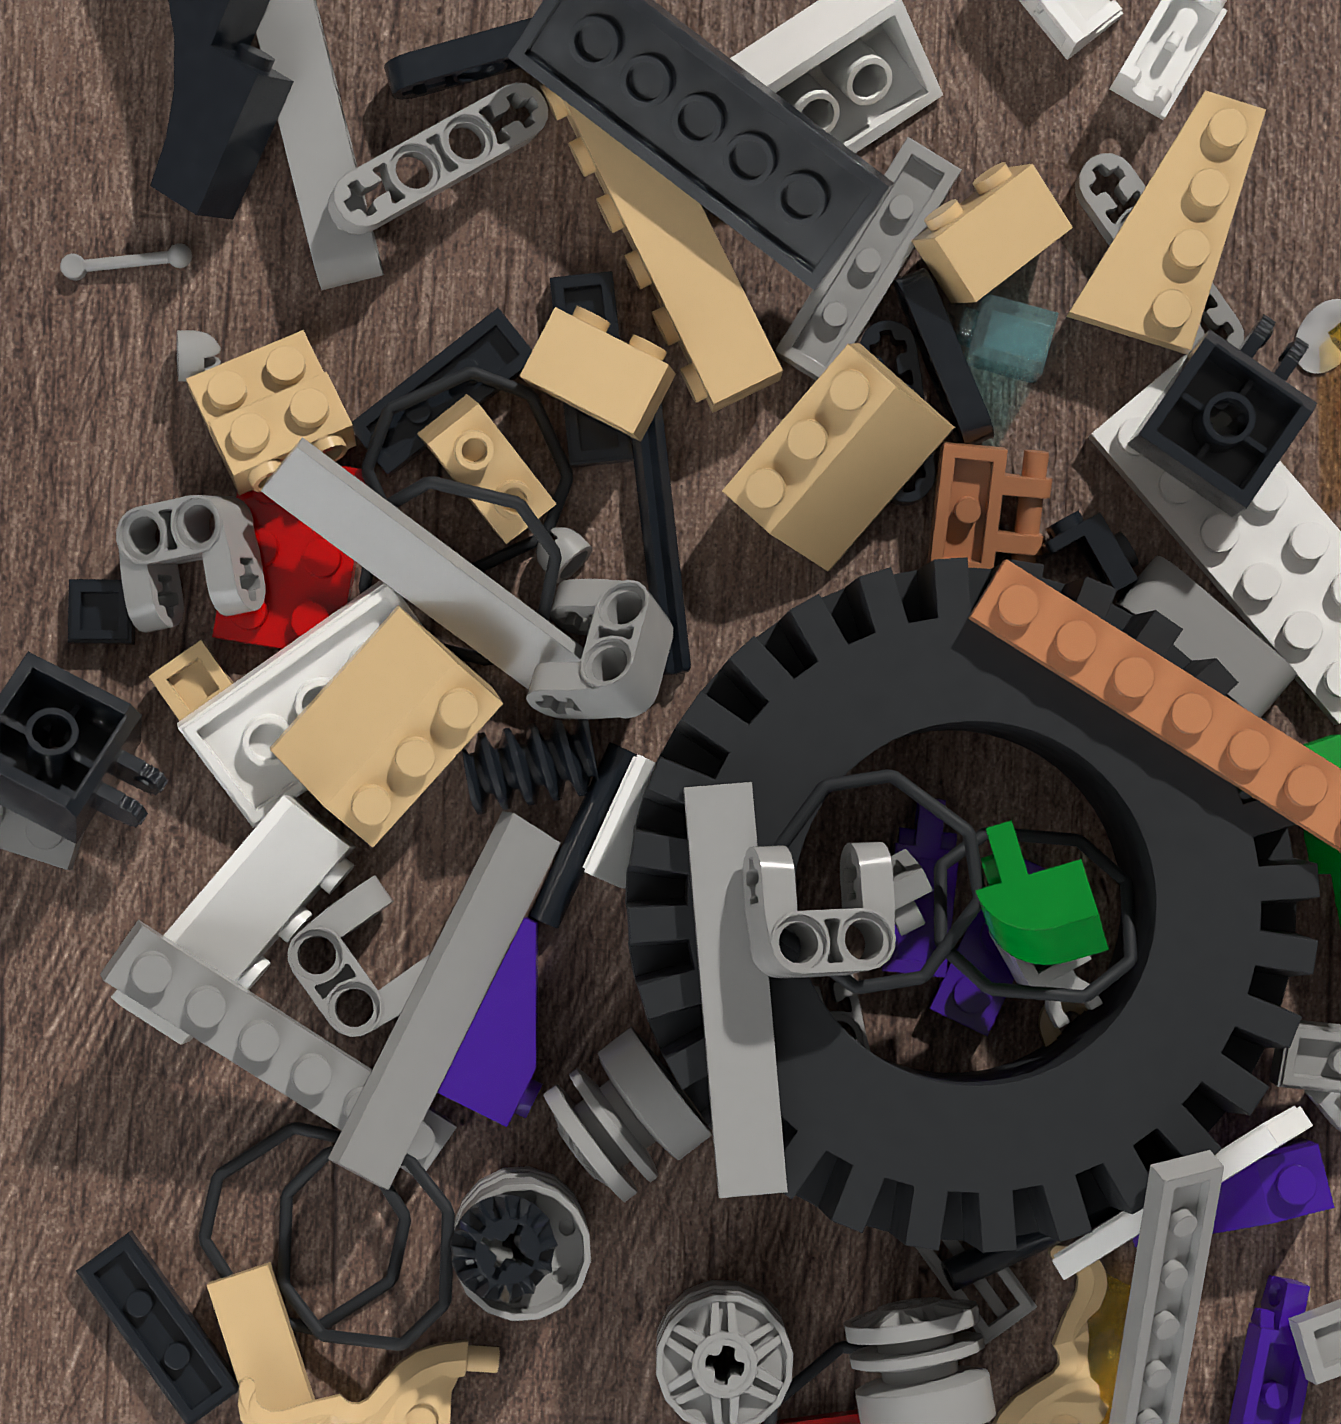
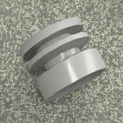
M632 1026L597 1053L609 1078L607 1082L599 1087L579 1068H576L569 1074L575 1087L583 1097L581 1102L576 1105L558 1084H555L543 1094L554 1114L558 1125L557 1130L569 1149L595 1180L597 1179L608 1186L624 1203L634 1196L638 1190L623 1166L631 1161L650 1183L658 1177L656 1166L647 1151L649 1146L657 1141L670 1155L677 1160H681L713 1135L689 1098Z
M530 1166L502 1168L480 1179L463 1197L454 1221V1230L464 1213L474 1204L485 1198L496 1195H515L525 1198L535 1204L550 1219L553 1235L558 1244L554 1249L551 1263L552 1273L544 1276L536 1286L534 1294H524L513 1298L509 1303L486 1298L482 1299L470 1291L462 1282L461 1284L466 1295L487 1313L511 1321L541 1319L565 1307L584 1283L591 1263L590 1234L586 1218L574 1192L554 1174ZM485 1237L481 1240L497 1256L494 1264L495 1268L497 1266L500 1267L506 1258L515 1261L517 1258L523 1261L526 1258L521 1253V1250L512 1249L510 1237L505 1241L495 1238L492 1241Z
M710 1280L686 1289L668 1306L657 1329L656 1376L665 1401L684 1421L690 1424H761L781 1405L792 1381L793 1351L779 1310L761 1291L739 1281ZM723 1346L733 1347L735 1360L741 1362L740 1365H729L725 1374L715 1373L714 1361L707 1358L708 1354L716 1356L720 1354Z
M937 1297L900 1300L882 1305L874 1311L852 1317L844 1322L848 1343L869 1345L849 1354L852 1369L866 1372H881L882 1375L881 1378L870 1381L855 1390L860 1424H984L996 1416L988 1370L980 1367L958 1365V1360L969 1357L985 1347L984 1338L981 1333L961 1331L973 1327L981 1321L976 1301L965 1299L945 1300Z

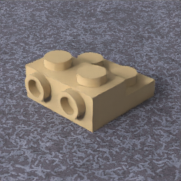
M304 330L186 378L191 395L239 495L251 490L261 492L266 481L302 437L335 462L342 458L348 449L356 446L353 424L328 373L323 371Z

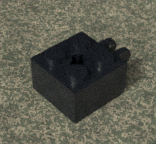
M1265 314L1257 321L1239 348H1236L1212 330H1209L1201 337L1127 443L1129 447L1231 517L1247 509L1317 405L1311 398L1286 382L1306 353L1309 344L1296 337L1281 352L1278 357V363L1272 371L1252 359L1258 349L1262 348L1271 337L1276 323ZM1221 411L1227 413L1232 419L1227 427L1234 430V434L1226 433L1223 436L1218 434L1212 427L1213 423L1210 422V417H1215Z
M29 651L27 652L0 693L1 806L77 844L97 811L135 828L138 825H142L148 813L143 807L144 805L113 787L117 779L155 796L163 791L168 780H166L164 773L159 771L158 768L153 767L152 764H147L146 761L133 755L141 743L142 715L130 703Z

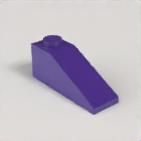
M528 917L523 919L437 1092L505 1127L509 1125L514 1113L526 1119L543 1085L532 1079L538 1066V922Z
M1303 1137L1290 1140L1222 1182L1212 1234L1272 1224L1335 1208L1319 1145ZM1139 1235L1132 1239L1134 1247L1138 1246Z

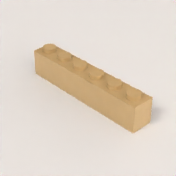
M541 85L543 95L555 119L558 121L567 116L577 138L568 142L580 171L584 177L595 173L605 195L596 198V201L607 226L612 233L622 229L633 250L624 255L633 279L640 290L650 285L661 307L652 311V315L667 346L678 342L688 362V365L680 368V372L695 403L706 399L712 413L780 381L783 369L702 205L545 85Z

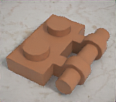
M942 442L927 563L934 559L968 557V568L992 569L994 568L995 552L1012 553V560L1036 563L1037 555H1043L1041 545L1045 543V535L1039 533L1043 500L1050 498L1052 478L1046 477L1049 452L1024 450L1021 474L1005 473L1008 450L1003 447ZM1002 495L1019 496L1014 530H998Z

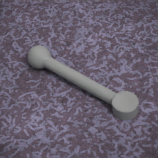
M177 243L172 245L168 251L86 260L77 254L71 253L62 259L60 269L68 279L77 281L85 277L87 272L167 263H170L175 268H184L191 262L192 252L187 245Z

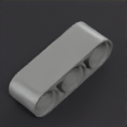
M1156 556L1137 577L1138 580L1134 581L1115 603V606L1131 615L1157 610L1183 628L1174 645L1192 661L1217 658L1239 682L1225 696L1259 718L1265 714L1297 676L1296 671L1282 656L1182 570L1161 556Z

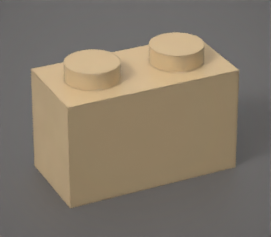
M1002 162L988 169L973 181L972 184L977 191L960 204L956 199H953L932 211L924 219L928 228L911 240L951 303L977 302L1073 228L1033 164L1008 167L1005 162Z
M576 306L572 315L555 307L520 377L534 388L641 442L676 375L670 365L663 362L667 352L652 342L634 334L628 344L607 334L606 332L611 323L582 307Z

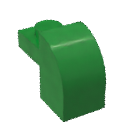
M1012 820L987 827L986 831L993 854L981 857L989 887L975 891L990 934L996 943L1011 956L1025 962L1040 965L1061 964L1109 950L1082 860L1079 859L1028 875Z

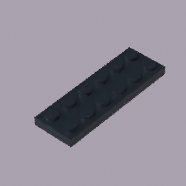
M543 0L507 56L814 291L826 279L894 184V182L654 0Z

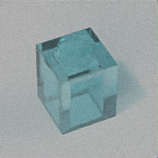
M987 293L978 303L977 310L965 308L957 339L960 345L966 347L964 356L970 367L1035 384L1043 373L1059 313Z

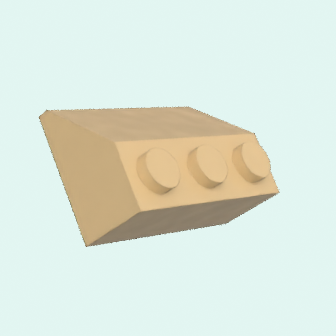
M860 343L847 344L722 492L769 534L826 571H830L955 427Z
M398 605L271 745L270 750L328 811L371 847H374L503 705V702L490 684Z

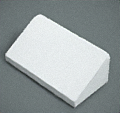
M641 755L633 756L583 865V868H585L584 872L617 887L626 889V872L632 848L633 829L642 797L657 763Z

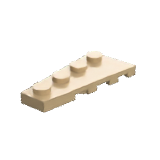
M1205 90L1066 317L1186 355L1192 351L1266 109Z

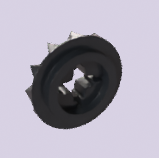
M496 1195L474 1204L461 1217L452 1236L451 1260L458 1278L474 1294L482 1299L486 1298L509 1303L513 1298L524 1294H534L536 1286L544 1276L552 1273L551 1263L554 1249L558 1244L553 1235L550 1219L535 1204L515 1195ZM510 1232H516L514 1244L526 1256L525 1260L517 1258L515 1261L506 1258L500 1267L497 1266L495 1268L494 1264L497 1256L489 1249L486 1243L481 1241L482 1238L485 1237L492 1241L494 1238L505 1241Z

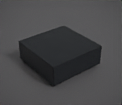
M69 579L68 643L135 645V626L128 616L122 580Z

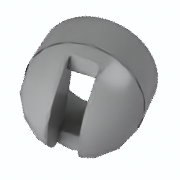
M177 330L178 381H186V378L221 364L219 358L215 357V355L220 353L221 347L208 333L197 330Z
M556 527L549 531L556 538L555 542L560 548L562 556L557 583H561L581 568L591 555L593 548L574 530ZM538 542L536 549L537 561L546 572L549 555Z

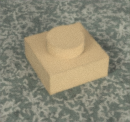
M203 640L198 641L148 676L179 721L233 684L231 678Z

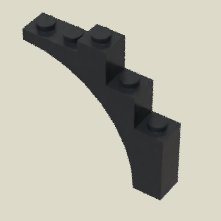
M168 0L174 33V91L166 139L150 186L195 215L233 220L294 81L272 69L275 62L272 56L250 46L270 0Z

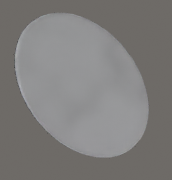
M1331 299L1316 306L1305 317L1298 329L1296 337L1309 344V348L1298 363L1307 372L1315 374L1324 373L1341 363V299Z

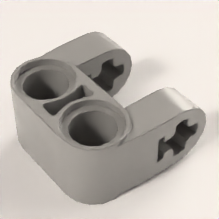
M189 495L135 507L127 511L120 519L116 529V542L119 548L125 604L128 616L139 631L147 633L179 625L183 617L184 600L178 564L202 559L209 596L215 609L220 614L231 616L261 608L266 593L260 550L253 526V517L244 501L234 496ZM212 513L215 518V530L213 535L211 534V531L209 529V520L211 518ZM157 527H159L160 530L159 545H157L156 542Z
M569 579L559 583L550 618L558 627L568 632L586 635L585 647L581 662H546L537 665L534 669L526 697L528 704L545 715L563 719L617 717L626 719L646 712L658 695L673 639V626L669 618L647 588L638 581Z
M847 843L843 848L840 860L842 909L797 911L794 864L787 846H756L748 848L743 864L745 913L752 959L760 971L770 977L781 979L841 976L879 968L890 959L895 950L896 941L895 893L892 861L885 843ZM849 925L858 928L865 940V950L860 959L852 956L845 944V933ZM784 928L792 930L800 941V955L794 963L786 959L780 950L779 938Z
M376 876L369 878L326 908L296 934L288 948V963L296 978L328 1023L338 1033L349 1037L366 1035L399 1016L430 956L429 954L378 990L342 939L394 902ZM312 938H325L333 944L336 950L334 965L322 974H311L301 965V948ZM351 989L365 991L373 1001L374 1011L371 1018L366 1024L359 1027L345 1025L337 1014L336 1005L339 998L344 992Z

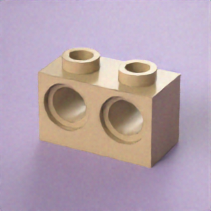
M467 394L417 433L454 481L518 496L526 501L538 519L556 505V502L479 403ZM468 498L491 529L506 544L528 527L513 508Z

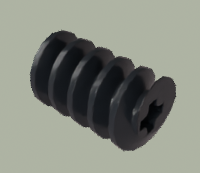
M556 719L552 723L550 739L545 740L536 724L533 723L527 726L524 744H519L511 729L505 728L502 730L499 748L494 749L485 732L477 734L473 753H468L465 747L462 749L470 800L478 815L487 813L490 794H494L501 808L507 810L512 809L514 794L517 789H519L529 806L537 804L540 785L546 787L553 801L562 800L565 782L568 780L579 797L588 794L591 776H595L599 782L588 719H577L574 735L568 733L561 719Z

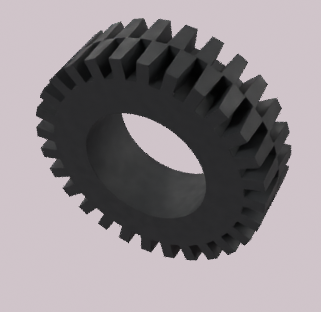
M968 557L934 559L917 570L893 574L892 568L889 567L859 576L845 588L822 598L817 594L790 609L777 623L759 636H753L726 661L717 674L696 696L676 725L657 760L647 789L642 797L633 829L632 848L626 872L625 904L628 921V948L632 970L646 1018L660 1051L681 1089L685 1091L712 1130L683 788L752 782L757 846H773L818 783L828 778L845 776L861 760L892 740L908 735L929 731L954 730L995 736L1034 752L1068 777L1095 810L1110 840L1117 866L1128 874L1133 882L1137 961L1132 969L1098 995L1103 1004L1078 1015L1061 1032L1062 1034L1056 1037L1057 1040L1047 1047L1042 1046L1013 1062L974 1072L941 1073L909 1068L876 1056L850 1036L824 1005L810 977L781 979L769 976L788 1191L783 1194L791 1199L796 1195L815 1205L835 1223L860 1233L864 1232L866 1226L889 1232L907 1246L939 1251L940 1240H963L981 1252L1017 1250L1016 1236L1040 1232L1062 1242L1091 1233L1092 1229L1088 1216L1108 1207L1135 1214L1144 1208L1150 1165L1207 1150L1216 1155L1222 1149L1208 1132L1225 1112L1252 1114L1269 1089V1086L1251 1075L1265 1048H1290L1302 1016L1281 1007L1289 977L1314 973L1318 940L1295 933L1296 904L1299 901L1320 897L1317 863L1293 858L1288 827L1296 825L1295 823L969 620L970 613L1000 565L992 569L968 568ZM1009 560L1224 696L1239 683L1217 658L1192 661L1174 645V642L1183 631V628L1157 610L1131 615L1113 605L1112 602L1117 591L1116 588L1089 577L1066 584L1042 578L1044 565ZM830 792L827 793L788 847L793 859L795 876L801 849L810 825ZM1122 909L1118 938L1107 970L1124 958ZM779 940L780 950L784 957L793 963L796 962L799 954Z

